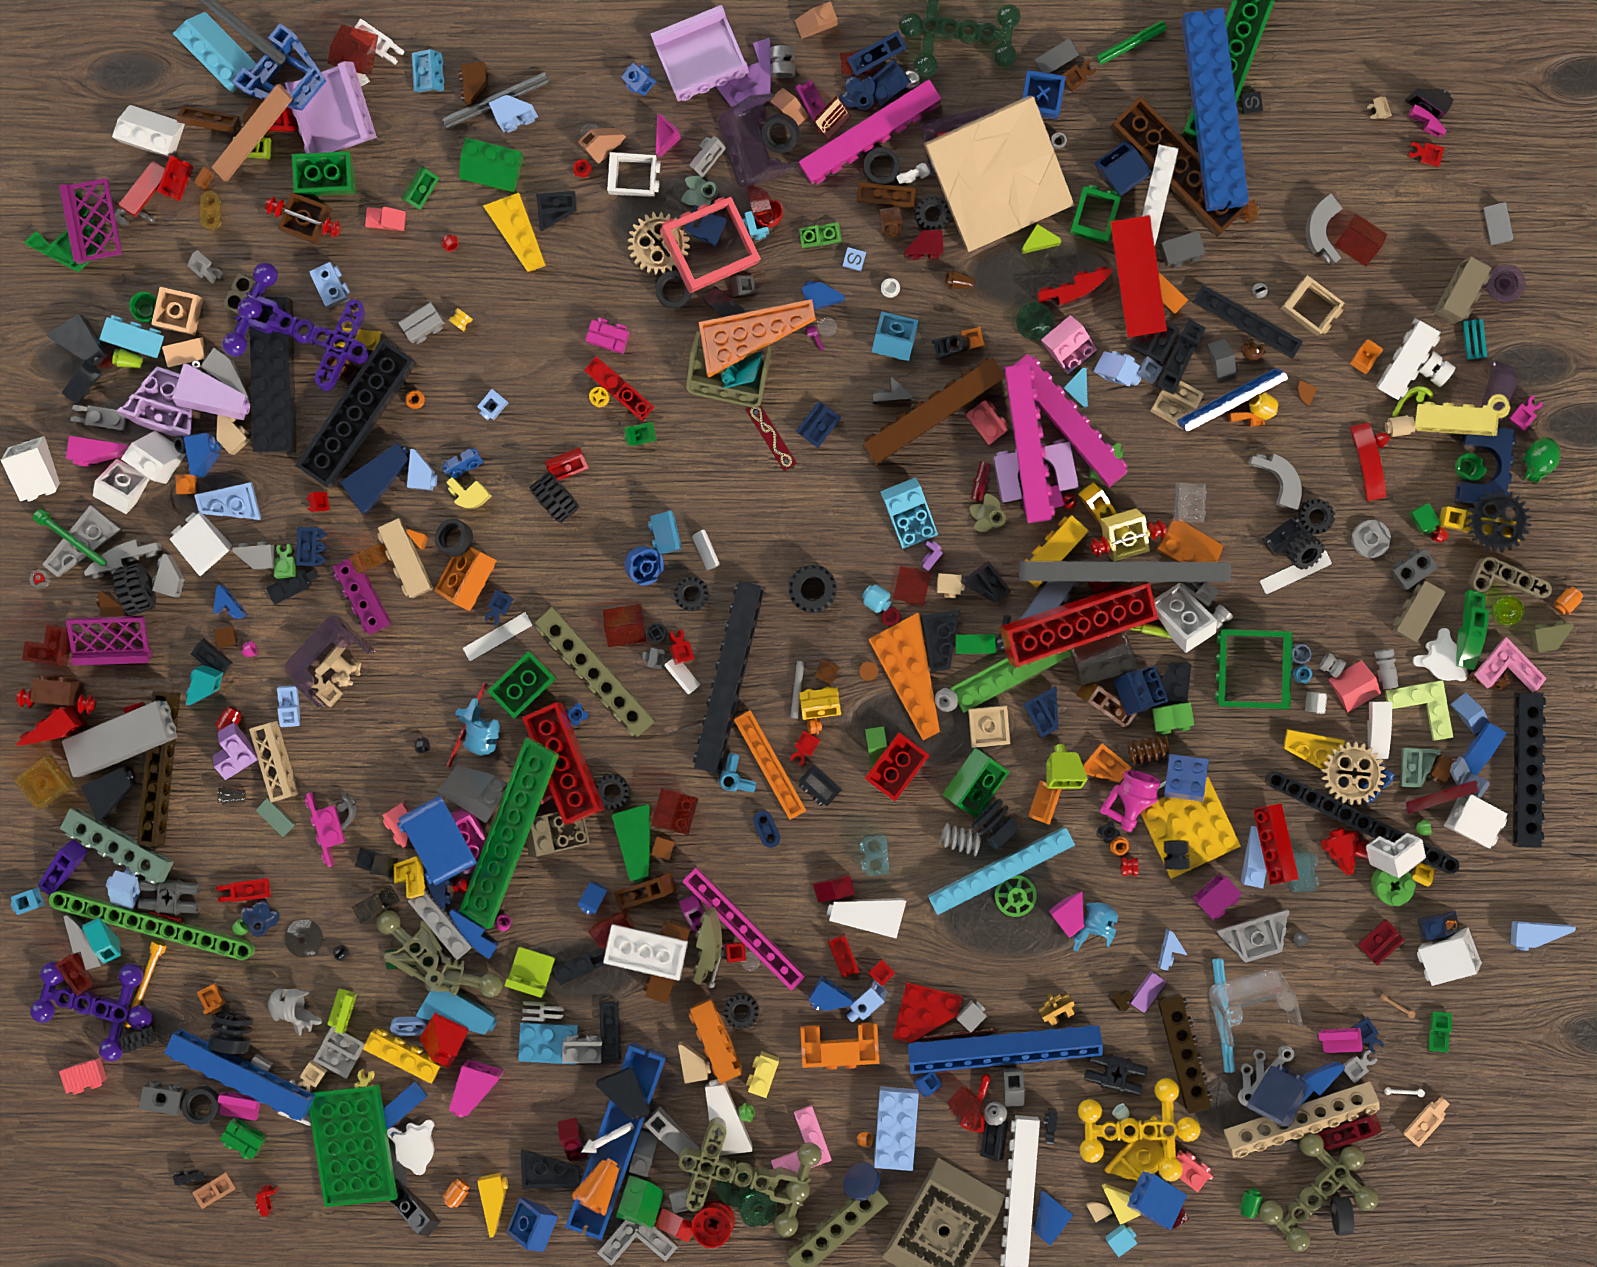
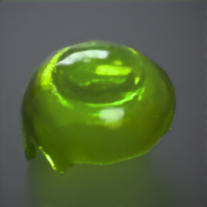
M1507 595L1494 603L1491 612L1498 624L1511 626L1522 619L1525 609L1519 598Z

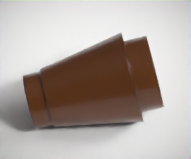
M955 270L948 271L945 286H948L949 289H973L975 278Z

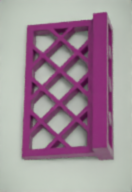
M108 179L72 185H59L73 261L83 264L86 261L123 255ZM104 184L105 192L101 197L93 193L97 185ZM84 188L88 191L82 201L76 198L75 189ZM91 194L99 199L93 208L85 204ZM102 201L109 208L105 216L96 211ZM83 205L91 210L86 219L79 215ZM94 213L103 218L97 227L89 223ZM106 220L112 224V230L108 235L100 230ZM87 224L95 229L89 238L83 235V229ZM98 231L106 236L101 246L92 241ZM109 239L115 242L117 251L108 252L103 249ZM90 243L99 248L94 255L87 256L86 249Z
M144 616L67 618L66 620L72 657L70 658L71 665L148 663L153 655L152 648H149ZM117 622L123 628L116 632L109 625ZM131 622H140L141 629L136 632L128 625ZM93 623H98L103 627V630L98 633L90 626ZM72 624H79L85 629L79 634L73 629ZM125 629L134 635L130 641L120 635ZM86 630L96 637L92 642L82 636ZM105 630L115 636L111 641L102 636ZM137 637L143 642L144 647L137 648L132 644V641ZM118 638L126 645L124 648H117L112 643ZM99 639L107 646L104 649H99L94 645V642ZM80 640L88 647L77 650L76 642Z

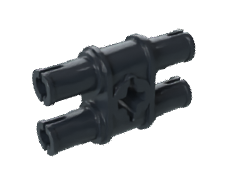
M1113 1053L1089 1057V1062L1105 1066L1106 1069L1103 1074L1086 1069L1084 1074L1085 1081L1099 1084L1102 1089L1107 1088L1118 1091L1120 1094L1127 1092L1137 1096L1141 1095L1143 1086L1127 1081L1126 1076L1130 1073L1145 1078L1148 1070L1147 1066L1134 1063L1130 1058L1125 1059L1115 1056ZM1117 1069L1120 1075H1116L1114 1078L1111 1073Z

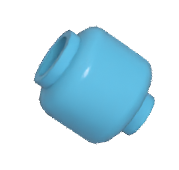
M878 584L869 585L862 595L863 604L875 613H879L882 610L886 611L891 604L889 600L890 593Z

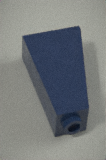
M395 444L341 481V484L362 514L366 515L370 512L409 464L410 451L405 445Z

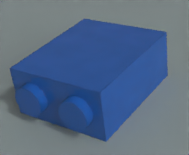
M1143 1171L1129 1198L1127 1207L1158 1226L1171 1230L1187 1195L1158 1176Z

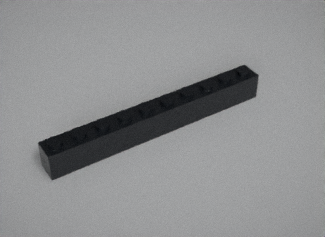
M739 581L734 588L735 599L729 609L731 614L730 620L725 625L726 636L720 646L722 653L716 663L717 674L711 683L713 690L707 700V715L705 714L702 720L704 727L698 737L699 748L698 752L694 754V768L721 773L766 588L764 586Z

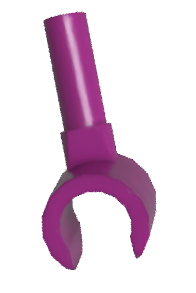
M815 326L806 327L808 337L814 336L819 350H824L817 328Z

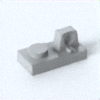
M715 136L711 139L706 137L699 145L703 150L698 153L689 165L702 178L726 149Z

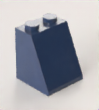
M1279 1064L1277 1067L1270 1066L1246 1107L1279 1125L1290 1126L1310 1084L1306 1083V1078L1301 1075L1295 1074L1293 1076L1289 1074V1069Z

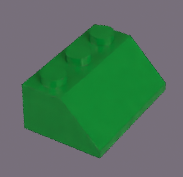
M465 137L460 158L459 179L515 193L524 155L521 151Z
M350 151L292 154L295 194L303 197L356 194L355 172Z
M975 748L942 795L977 818L978 814L986 807L1010 772Z

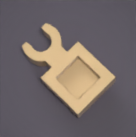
M315 674L319 682L314 684L312 681H309V686L317 688L319 691L316 695L329 707H332L344 692L331 680L324 683L323 676Z
M311 1060L300 1076L303 1080L297 1086H304L307 1091L311 1092L312 1086L315 1088L318 1086L327 1070Z

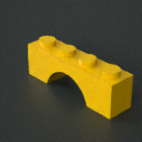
M1442 507L1439 517L1440 524L1438 526L1468 533L1472 530V527H1466V524L1471 523V520L1466 519V516L1472 515V513L1454 507ZM1481 518L1482 521L1497 522V526L1502 523L1516 525L1515 521H1501L1500 518L1494 520ZM1485 524L1482 531L1490 535L1492 528L1490 525ZM1504 527L1502 533L1505 537H1511L1512 530L1509 527Z

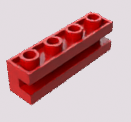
M1282 803L1253 809L1270 885L1299 879Z

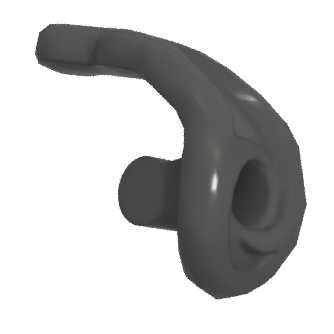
M122 208L114 211L116 222L127 226L129 220L123 214L128 212ZM143 211L139 212V216L151 223L155 222V218Z
M348 794L342 795V799L345 802L337 806L340 812L349 810L348 817L341 825L342 830H345L350 825L357 812V804L353 797Z

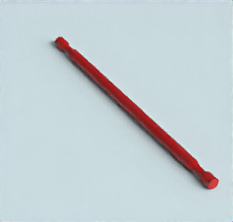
M484 682L477 696L478 703L487 685ZM466 724L464 725L461 734L457 740V743L452 751L450 760L446 765L447 767H450L452 759L454 758L458 750V747L462 741V738L466 732Z

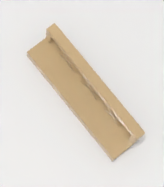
M278 721L249 729L270 802L298 795V788ZM264 729L266 735L264 741L258 739L256 731ZM265 747L271 752L269 760L264 758L262 753ZM270 766L276 769L277 774L275 778L269 776L268 770ZM276 784L281 787L283 795L275 797L273 790Z

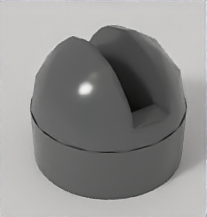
M1297 932L1293 938L1298 948L1311 940L1304 932Z

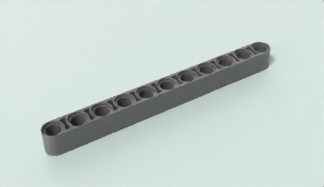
M1019 561V581L1231 582V562Z

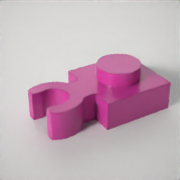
M1534 395L1526 400V406L1520 404L1508 418L1509 421L1522 431H1525L1537 415L1533 411L1541 408L1543 405L1542 402H1539L1536 406L1532 404V400L1535 398Z

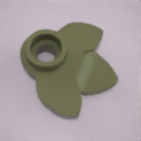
M985 494L983 504H975L969 507L971 515L978 520L974 525V529L977 531L987 532L992 527H1001L1006 521V515L1000 509L999 500L991 494ZM994 515H999L1000 520L998 522L993 520Z

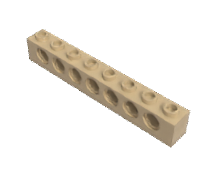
M1367 1082L1301 1104L1291 1125L1285 1130L1280 1129L1283 1125H1279L1264 1116L1225 1129L1224 1136L1232 1157L1241 1158L1247 1156L1250 1152L1263 1151L1268 1146L1281 1145L1287 1140L1299 1139L1305 1134L1317 1133L1329 1126L1336 1127L1341 1122L1347 1120L1354 1121L1359 1116L1365 1114L1372 1115L1377 1110H1380L1379 1100L1371 1082ZM1359 1101L1362 1104L1354 1105L1353 1102ZM1337 1107H1340V1108H1343L1344 1110H1342V1111H1336V1110H1334V1109L1337 1108ZM1319 1113H1322V1114H1324L1325 1116L1320 1118V1117H1317L1316 1115L1319 1114ZM1301 1119H1304V1120H1306L1307 1122L1301 1124V1123H1299L1298 1121L1301 1120ZM1267 1131V1132H1269L1270 1134L1267 1135V1136H1264V1135H1262L1261 1133ZM1244 1138H1251V1139H1252V1140L1249 1141V1142L1243 1141Z

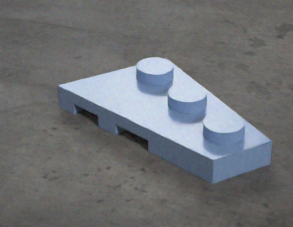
M252 482L195 495L198 510L202 514L261 520Z

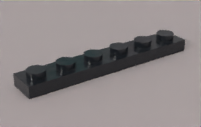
M1204 285L1200 287L1192 301L1193 304L1291 359L1295 357L1303 342Z

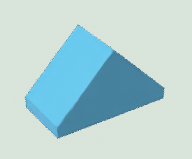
M1082 368L1063 388L1064 392L1081 408L1088 407L1086 368Z

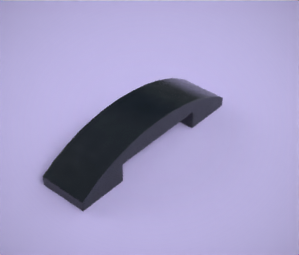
M1190 319L1187 321L1166 362L1156 387L1174 395L1206 327Z

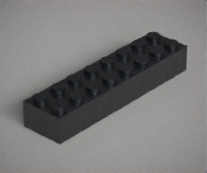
M263 297L276 302L280 310L293 317L292 299L288 297ZM262 306V315L256 321L266 324L270 321L269 317L274 312ZM286 320L281 326L288 327L291 321ZM250 326L253 452L258 454L296 453L294 338L275 331L266 334Z
M381 338L295 466L325 487L332 489L417 362Z

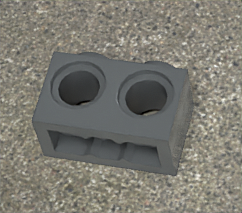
M1417 548L1408 554L1409 558L1405 561L1401 559L1392 565L1393 569L1389 572L1402 590H1408L1438 569V566L1426 549L1419 550ZM1419 557H1421L1424 560V565L1422 568L1418 567L1417 565V559ZM1404 568L1408 571L1406 579L1401 576V571Z

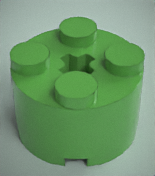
M1377 869L1371 878L1374 896L1392 906H1401L1408 902L1416 886L1409 872L1397 878ZM1391 882L1394 883V888H1392V886L1390 885Z

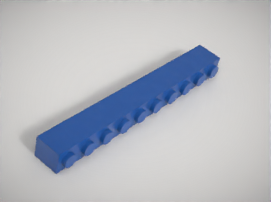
M1099 1025L1004 1035L993 1034L983 1037L973 1036L962 1039L953 1038L951 1040H934L931 1042L908 1044L911 1074L1102 1056L1103 1053Z

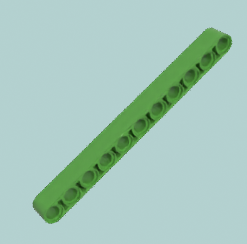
M68 890L55 892L49 897V904L54 909L94 920L100 917L103 922L238 960H245L255 952V945L249 940L144 911L126 909L113 905L111 902ZM58 895L63 897V904L58 902ZM77 900L81 901L82 903L81 909L77 908L76 906ZM95 905L100 907V914L94 911ZM113 910L119 913L118 919L113 917ZM132 915L137 917V924L131 922ZM150 920L155 922V929L150 928ZM168 925L174 928V934L168 932ZM187 930L192 932V940L186 937ZM205 935L211 938L210 945L205 943ZM223 941H227L229 943V950L224 949L222 945ZM241 946L248 948L247 955L241 952Z

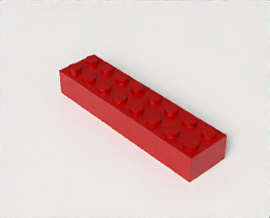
M1133 581L1000 626V631L1008 662L1015 667H1019L1157 620L1158 615L1150 583L1147 581Z

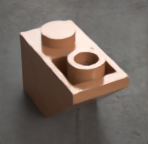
M616 128L590 129L578 143L599 164L626 137Z

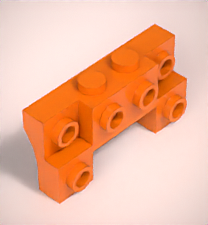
M877 1022L858 1023L859 1038L820 1040V1025L800 1026L802 1068L826 1067V1069H837V1066L856 1068V1065L880 1064Z

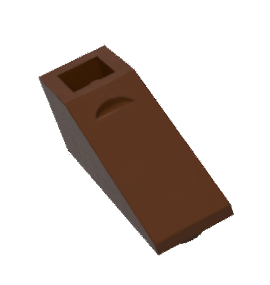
M899 207L879 209L881 235H886V238L897 237V234L901 233L903 224Z

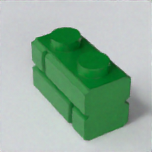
M234 1117L222 1134L220 1141L223 1142L224 1147L231 1150L234 1148L239 1151V1155L244 1159H253L268 1136Z

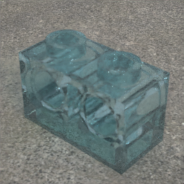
M887 835L863 836V841H860V850L865 852V860H861L862 871H866L867 876L890 874ZM870 841H877L879 848L877 850H870L868 848ZM878 860L881 866L874 870L870 867V862Z

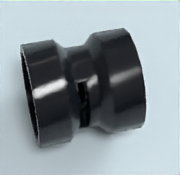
M660 623L651 624L647 629V637L653 642H661L667 636L665 626Z

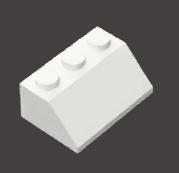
M129 105L118 118L112 137L121 143L169 158L170 155L175 156L185 124L178 123L175 119Z

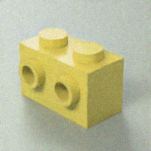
M762 1051L759 1057H755L752 1066L755 1068L754 1074H749L746 1083L749 1086L748 1092L764 1098L767 1097L779 1063V1057Z

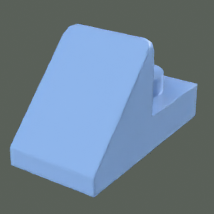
M1166 929L1158 967L1164 970H1168L1169 966L1173 964L1174 955H1172V952L1187 955L1170 929Z

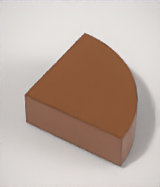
M1299 380L1297 385L1299 397L1305 405L1310 406L1318 388Z

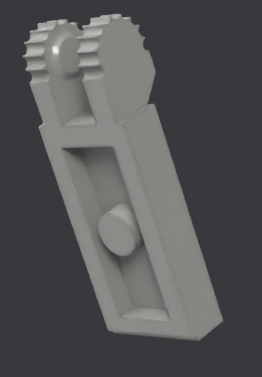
M73 405L72 409L80 412L86 411L87 415L86 419L77 416L71 417V421L85 423V425L125 431L127 418L119 414L117 410Z

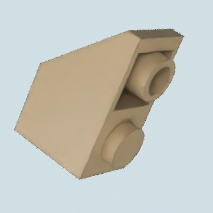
M218 415L217 441L229 454L235 455L251 440L247 436L249 432L242 425L238 426L236 424V418Z

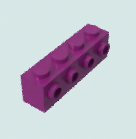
M352 556L333 566L335 570L333 572L334 577L338 582L341 581L344 587L342 589L343 594L347 599L350 598L353 604L351 606L352 611L356 616L359 615L362 621L360 625L365 633L368 632L369 635H373L393 624L357 556Z

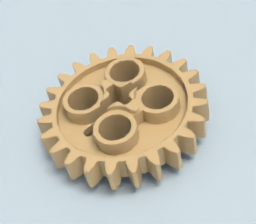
M653 212L652 218L645 215L646 221L638 219L640 225H633L636 231H630L629 234L633 238L628 239V243L633 244L628 247V250L634 251L630 257H637L634 261L635 265L641 263V270L647 267L648 274L652 269L655 275L658 274L659 270L662 271V274L665 273L666 269L673 271L672 267H676V264L662 235L655 233V229L658 226H663L665 221L671 219V215L668 214L664 218L663 213L660 212L659 217H656V214ZM682 225L671 230L678 243L682 255L688 256L684 249L690 248V245L685 243L690 239L689 237H684L686 233H684V230H681ZM648 230L654 234L659 242L662 241V245L670 254V257H667L663 250L656 246L654 239L647 233ZM644 238H648L651 241L647 247L640 245L641 240ZM655 253L663 255V258L658 262L652 259Z
M1347 742L1345 748L1340 744L1338 745L1339 751L1332 749L1334 755H1326L1329 762H1323L1327 769L1321 770V772L1326 773V776L1321 779L1328 781L1324 787H1331L1328 793L1332 794L1335 792L1334 799H1338L1341 796L1342 803H1345L1348 799L1350 805L1353 804L1354 799L1357 804H1361V798L1368 802V795L1375 798L1373 791H1381L1377 786L1384 785L1380 778L1386 777V775L1380 772L1385 767L1379 766L1383 760H1376L1378 753L1371 754L1372 747L1365 750V744L1358 748L1357 742L1353 743V747ZM1343 757L1349 761L1347 768L1340 766V759ZM1362 759L1368 762L1366 770H1362L1359 766V762ZM1354 768L1355 772H1366L1371 775L1369 777L1358 775L1352 778V775L1337 774L1336 770L1352 771ZM1342 776L1347 779V785L1344 788L1338 784V780ZM1361 778L1367 782L1365 789H1360L1358 786V781Z

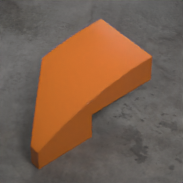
M1231 413L1227 415L1228 423L1247 420L1248 427L1265 425V420H1261L1252 413Z

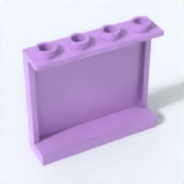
M722 5L651 33L653 43L677 101L688 100L695 94L705 93L712 87L723 86L729 80L742 78L749 73L747 63L744 61Z
M341 62L337 67L321 72L326 79L324 85L303 110L292 109L299 125L298 131L303 138L306 153L337 152L377 138L353 62ZM301 80L285 83L286 91L290 94Z

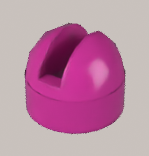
M253 641L246 642L241 647L242 654L245 657H253L258 654L257 646Z
M499 915L495 922L496 929L502 932L507 931L512 923L511 918L507 915Z

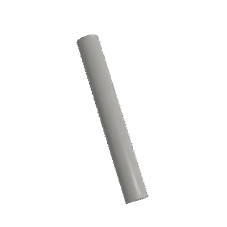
M797 661L790 718L798 719L799 692H801L804 661Z

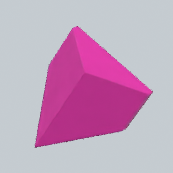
M657 114L656 155L661 157L681 137L676 127L664 116Z
M1082 892L1063 899L1049 910L1050 914L1069 938L1085 927L1083 923Z

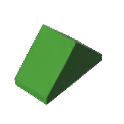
M884 727L865 729L870 767L876 764L887 749Z

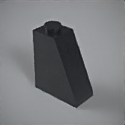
M77 314L47 334L50 339L91 366L100 364L108 356L88 320L80 314Z
M129 766L117 769L81 786L97 821L106 819L135 786L136 775Z
M633 1065L596 1081V1086L630 1119L636 1117L638 1120L648 1115L647 1113L651 1107Z

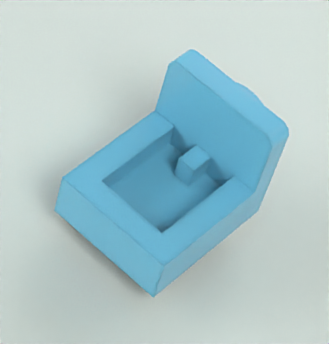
M752 211L746 212V218L742 220L746 229L749 230L750 237L755 238V240L766 238V235L769 234L768 227L756 229Z

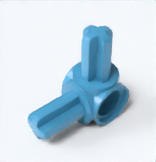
M729 753L725 771H721L718 779L719 786L727 791L736 792L738 789L754 792L756 782L739 778V775L736 773L739 755ZM730 776L732 784L725 787L723 781L726 777Z

